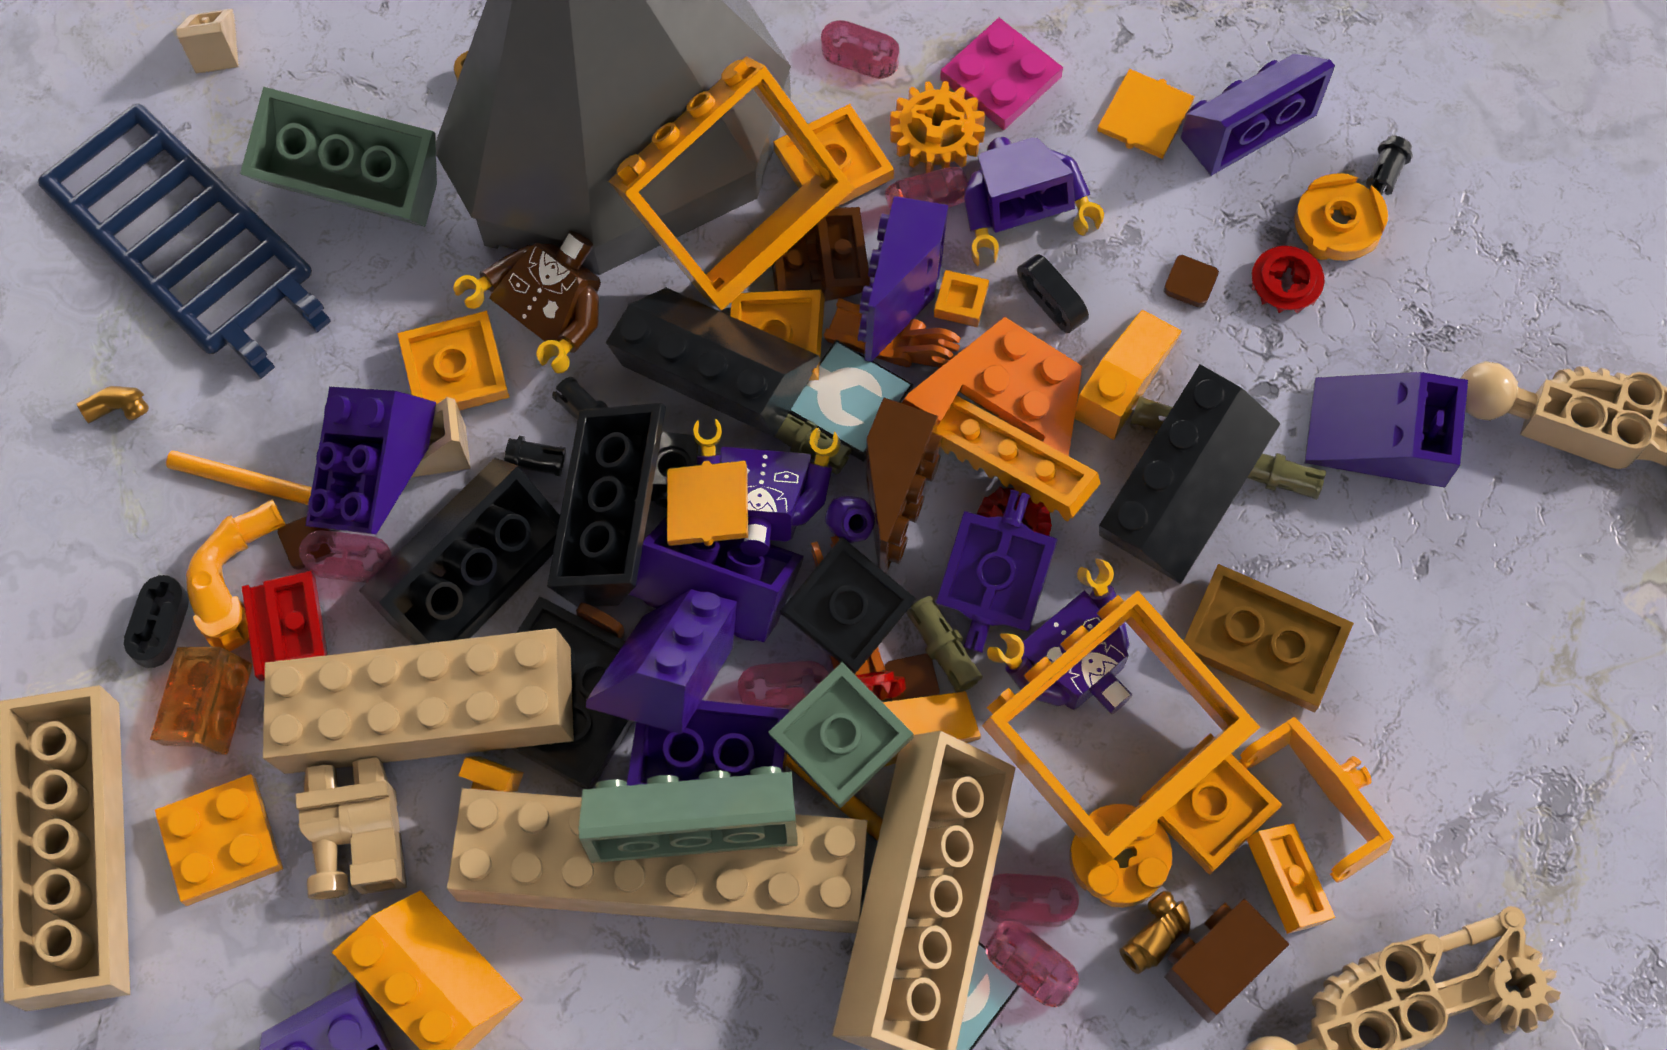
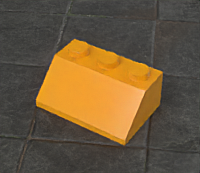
M421 890L371 915L332 951L335 957L420 1050H472L523 1001L518 993Z

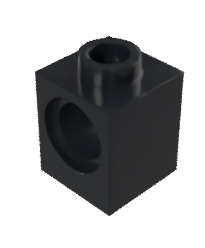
M662 432L650 501H655L657 505L667 508V477H664L663 473L673 467L697 466V456L702 455L701 446L695 441L694 435Z

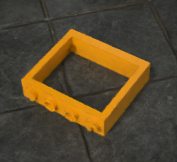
M747 56L727 66L722 72L721 79L713 87L694 96L687 104V110L673 123H667L660 127L653 134L652 142L638 155L635 154L626 158L617 168V174L608 181L701 295L721 311L855 189L766 66ZM754 89L816 174L705 274L641 196L639 191L750 90Z
M1138 590L1125 601L1119 595L1110 600L1096 613L1102 621L1092 630L1088 631L1081 625L1060 644L1066 652L1053 663L1045 656L1024 674L1029 684L1016 695L1010 688L1000 694L997 699L986 707L992 715L982 725L1102 865L1119 855L1260 728ZM1127 622L1222 731L1105 835L1010 726L1009 722Z

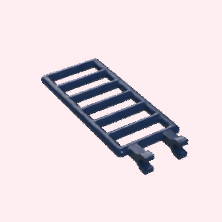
M141 104L130 106L38 178L40 188L208 354H215L228 344L254 373L262 379L275 366L266 357L268 355L266 351L244 332L246 328L283 298L300 313L317 333L331 322L329 316L322 311L324 309L323 304L301 286L311 276V266ZM137 124L151 136L75 196L61 183ZM163 150L178 162L103 222H100L88 210V208ZM190 176L205 188L204 191L130 249H127L115 237L118 232ZM218 202L233 215L158 276L155 277L142 264L144 260ZM245 229L261 242L184 305L169 291ZM273 256L289 269V271L212 333L197 319L198 316Z

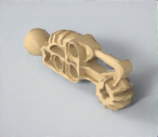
M1484 361L1466 370L1460 378L1468 380L1465 412L1476 419L1491 421L1506 413L1524 418L1521 436L1610 468H1627L1635 460H1650L1667 466V427L1663 425L1667 423V387L1662 386L1660 381L1649 373L1637 372L1630 375L1616 373L1612 376L1608 369L1600 368L1597 372H1590L1588 367L1578 366L1574 371L1571 369L1557 371L1553 379H1546L1536 393L1519 388L1518 382L1511 370L1494 362ZM1573 420L1579 422L1583 427L1576 424Z
M1506 907L1496 916L1463 926L1462 930L1441 937L1433 934H1424L1403 942L1392 943L1382 951L1360 958L1358 965L1352 962L1343 966L1342 974L1338 977L1333 975L1327 978L1323 984L1324 991L1317 992L1312 999V1004L1316 1009V1017L1311 1019V1032L1307 1035L1308 1041L1294 1045L1278 1036H1266L1252 1041L1245 1050H1418L1443 1033L1447 1027L1449 1017L1472 1010L1485 1025H1490L1500 1018L1503 1034H1511L1518 1026L1524 1032L1530 1033L1538 1028V1020L1546 1022L1554 1015V1011L1549 1004L1559 1000L1561 992L1547 985V983L1556 978L1557 971L1550 969L1541 970L1538 965L1542 962L1543 953L1525 944L1526 934L1523 927L1525 926L1526 918L1524 913L1517 907ZM1499 937L1473 972L1444 982H1434L1433 976L1443 952L1467 944L1472 946ZM1386 961L1397 962L1403 967L1406 973L1405 982L1396 981L1390 977L1386 970ZM1505 983L1508 986L1517 985L1520 993L1518 991L1509 992ZM1408 1010H1416L1424 1015L1428 1024L1427 1032L1418 1031L1411 1026L1407 1017ZM1365 1025L1377 1032L1381 1042L1380 1048L1374 1049L1363 1043L1359 1035V1026Z

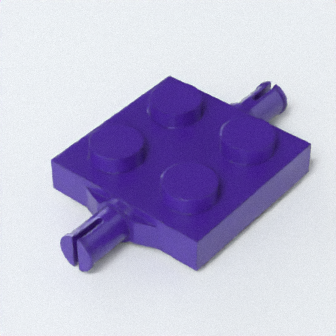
M1015 490L1010 491V497L1003 517L987 518L964 511L936 601L937 604L959 610L969 619H972L963 647L972 650L977 632H979L974 651L983 653L990 625H1008L1030 632L1058 541L1057 538L1034 532L1022 523L1031 496L1021 493L1017 509L1015 510L1020 494L1019 491Z

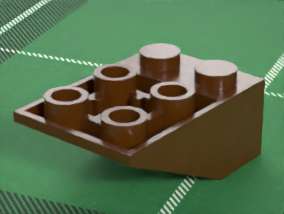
M883 397L867 436L866 482L869 504L875 515L873 534L877 564L887 574L891 562L899 564L904 555L908 542V537L905 535L909 522L916 523L924 503L925 496L922 495L926 480L933 481L939 466L941 455L938 452L943 436L936 434L937 415Z

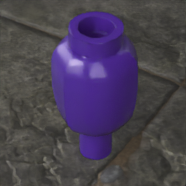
M840 496L834 498L828 505L825 523L839 539L843 537L851 544L866 540L875 525V515L865 499L856 496Z

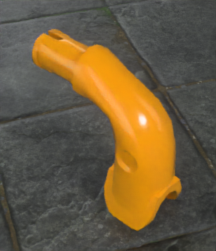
M273 499L235 518L229 515L223 519L212 535L192 556L186 573L187 593L195 615L193 620L208 643L222 653L230 652L249 641L244 605L237 596L232 597L222 574L223 565L238 552L248 549V543L286 525Z

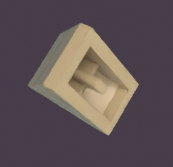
M233 9L189 15L176 28L178 39L195 73L239 67Z
M446 397L436 404L429 449L412 477L471 468L466 426L455 399Z

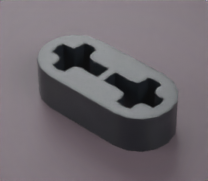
M1036 254L1018 266L1017 274L1025 290L1062 331L1070 333L1089 319V313L1082 298L1044 256Z
M168 575L155 576L144 583L139 592L124 635L123 645L126 653L142 667L155 668L161 666L169 660L174 651L189 605L187 592L175 578ZM168 590L174 599L172 602H164L160 609L154 600L156 596L164 597ZM153 634L159 641L157 647H149L145 654L139 647L141 641H149Z

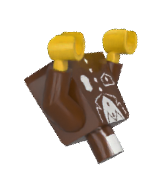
M569 231L560 248L554 244L534 243L533 245H526L481 271L479 279L471 275H464L459 277L453 286L456 296L463 294L468 289H475L474 294L464 300L466 307L470 309H476L482 305L485 291L489 290L492 292L489 297L490 300L544 341L538 346L536 356L541 366L547 364L551 357L557 356L551 363L555 373H564L568 369L569 358L567 354L569 352L575 353L598 327L599 296L597 293L601 282L599 277L582 265L590 253L593 243L574 231Z

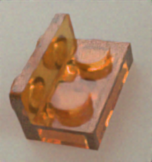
M177 647L150 740L163 746L201 747L217 755L228 754L251 674V662L222 647Z

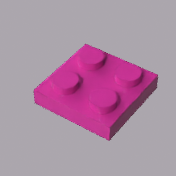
M999 17L941 69L940 80L942 82H949V87L954 91L961 86L964 87V99L968 100L976 97L978 99L977 109L984 111L986 117L1005 130L1062 77L1063 67Z

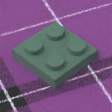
M843 662L768 732L770 737L839 808L848 802L914 738L913 733Z

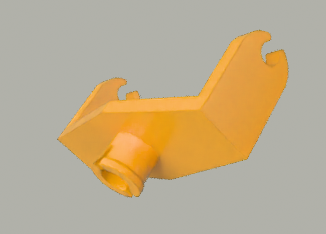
M1294 716L1249 745L1240 754L1241 759L1239 761L1248 769L1259 764L1288 744L1328 799L1367 841L1366 844L1347 855L1331 869L1333 871L1330 873L1331 877L1336 883H1339L1387 853L1394 836L1359 790L1372 783L1367 768L1364 766L1357 770L1356 767L1361 765V761L1355 756L1350 757L1345 763L1339 765Z

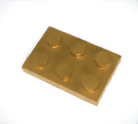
M1218 564L1184 638V642L1204 664L1315 713L1319 708L1354 623Z

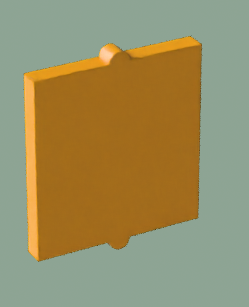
M1129 69L1100 121L1097 131L1126 143L1125 146L1128 149L1135 147L1163 159L1186 113L1194 102L1195 96L1167 85L1165 79L1155 80Z
M704 461L699 466L668 469L667 542L669 546L703 542L706 546H711L713 541L748 538L746 461L718 464Z

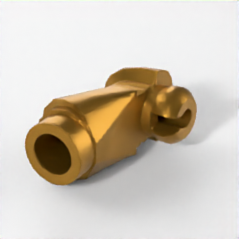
M1169 891L1159 893L1148 902V909L1156 918L1119 950L1126 965L1136 974H1140L1152 966L1157 967L1179 935L1182 933L1188 935L1190 932L1191 920L1188 908L1182 900L1176 903Z

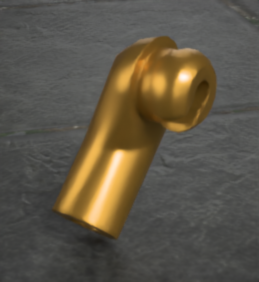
M110 386L76 403L88 424L115 409L121 408L125 417L131 421L144 415L149 410L148 404L142 398L144 393L138 388Z

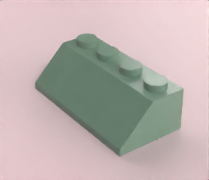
M263 86L240 174L266 185L426 227L437 186L436 135L434 131Z
M767 766L751 770V775L730 777V773L726 771H710L700 774L699 780L678 781V777L671 775L651 777L647 780V784L627 786V782L623 780L600 781L596 783L595 789H583L579 820V840L591 863L796 846L798 841L792 772L782 773L779 767Z

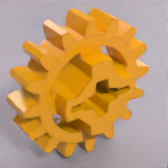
M927 81L925 82V91L921 93L913 86L909 88L908 100L899 97L896 101V111H892L890 115L891 143H897V155L902 157L910 154L909 166L912 168L920 162L926 163V173H931L934 165H941L944 173H949L950 163L954 161L960 167H965L967 154L976 157L979 151V143L984 141L985 113L984 111H977L978 99L974 97L965 100V88L962 86L955 92L949 91V82L947 81L942 83L940 89H934L932 83Z

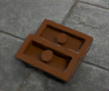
M860 207L833 208L773 263L775 291L822 290L825 302L862 293L864 286H869L870 277L868 276L869 267Z

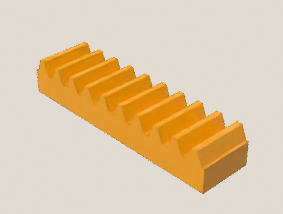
M957 395L937 426L936 434L943 436L941 448L946 454L949 455L952 451L960 462L963 463L965 460H968L976 471L982 468L989 478L993 479L997 476L1003 486L1013 485L1015 490L1019 491V495L1027 493L1031 496L1030 498L1033 503L1043 502L1049 512L1059 511L1067 522L1076 515L1101 484L1097 471Z

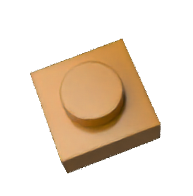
M945 270L934 308V317L978 327L989 288V280Z
M469 756L464 758L458 776L473 781L470 789L515 792L518 791L524 772L480 756Z

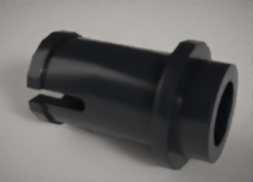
M1393 135L1380 142L1377 149L1379 157L1365 182L1369 189L1372 185L1381 195L1383 192L1386 195L1392 194L1403 166L1410 163L1413 157L1412 145L1408 140Z
M574 377L565 378L556 386L555 389L562 393V395L557 391L552 394V398L557 403H560L577 421L579 410L608 407L603 400L596 401L578 384Z
M519 435L518 439L509 438L504 461L517 465L522 469L561 476V468L564 467L566 447L525 441V436Z

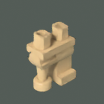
M377 757L359 759L353 762L354 785L338 787L337 771L333 765L307 767L305 770L304 792L296 793L295 796L296 808L299 810L298 825L301 833L312 843L316 874L311 875L307 879L309 899H333L349 894L348 876L344 872L337 871L338 845L350 843L352 865H349L351 886L359 893L368 894L407 888L397 811L396 790L387 781L383 763Z

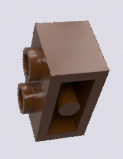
M1245 898L1233 909L1225 902L1203 923L1210 931L1197 944L1188 937L1167 958L1174 966L1164 978L1207 1023L1212 1021L1290 945Z

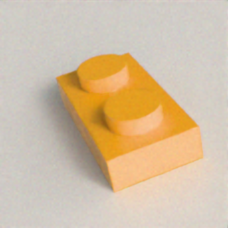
M1294 823L1261 830L1246 838L1287 934L1319 926L1336 918Z

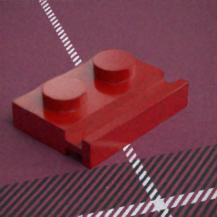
M311 571L263 581V585L254 587L249 585L242 586L254 674L260 682L265 681V663L328 655L316 578Z

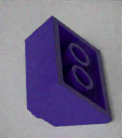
M1295 53L1279 62L1277 60L1270 61L1255 76L1244 82L1237 80L1230 84L1216 98L1208 102L1202 100L1193 105L1185 115L1180 138L1212 176L1317 116L1335 64L1330 59Z
M666 516L643 541L636 587L629 595L643 599L647 605L653 608L662 606L690 589L700 592H711L719 597L737 601L734 635L743 640H758L764 643L778 624L781 616L779 611L787 602L804 556L772 544L769 545V551L766 555L761 557L749 556L740 549L741 539L713 541L711 546H706L704 542L669 546L667 542Z
M690 589L642 616L587 698L586 708L682 734L733 649L737 601L719 597L711 592H700Z
M702 700L682 734L636 722L627 786L647 784L649 778L661 775L676 776L678 781L699 780L700 774L710 771H726L730 773V777L751 775L750 771L755 768L773 766L781 768L782 773L786 772L787 753L770 737L768 732L790 712V709Z

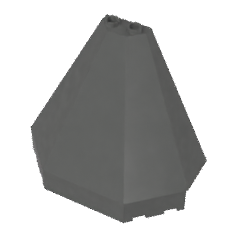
M487 0L436 139V156L471 218L476 219L484 246L495 249L503 246L518 250L529 244L540 243L554 244L560 248L569 231H574L593 243V247L582 265L592 273L601 275L660 246L659 242L608 182L617 174L619 165L631 155H638L652 142L653 134L660 127L667 123H673L687 110V104L694 96L713 87L721 79L722 72L731 63L742 60L747 56L765 65L790 101L791 65L747 0ZM752 89L641 189L639 193L676 238L758 198L767 163L771 160L774 151L773 141L777 140L780 134V124L754 89Z

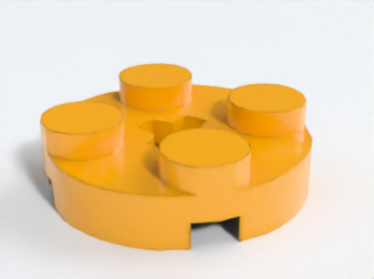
M1344 173L1328 174L1315 179L1309 185L1307 191L1302 194L1294 215L1295 228L1300 239L1308 246L1309 253L1319 260L1330 258L1332 260L1346 261L1360 258L1375 250L1388 222L1387 205L1377 189L1372 185L1368 189L1364 185L1357 183L1358 177ZM1334 210H1340L1343 216H1350L1352 219L1348 220L1347 224L1337 223L1332 219Z
M1111 804L1094 810L1089 816L1106 835L1136 807L1128 804ZM1158 820L1126 847V849H1131L1134 853V856L1129 858L1128 867L1120 868L1117 860H1111L1102 865L1075 834L1070 845L1069 860L1077 883L1084 891L1087 889L1092 896L1099 898L1100 902L1108 906L1131 907L1147 901L1164 884L1172 865L1170 839Z

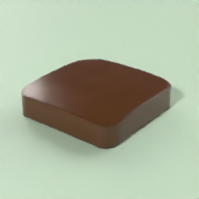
M1179 255L1165 283L1164 293L1189 305L1199 308L1204 307L1214 287L1219 270L1214 266L1188 256Z
M307 516L287 523L285 526L278 528L277 531L292 568L296 570L330 558L337 551L329 529L305 526Z
M583 602L579 604L576 609L577 616L623 639L625 635L624 627L616 619Z
M927 653L886 662L884 671H894V677H905L906 690L897 697L891 698V701L940 695L933 661Z

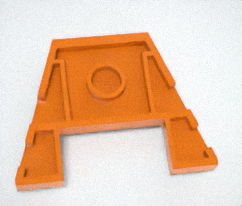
M1004 317L910 391L901 403L937 415L938 426L955 396L960 392L1010 425L1069 456L1082 365Z

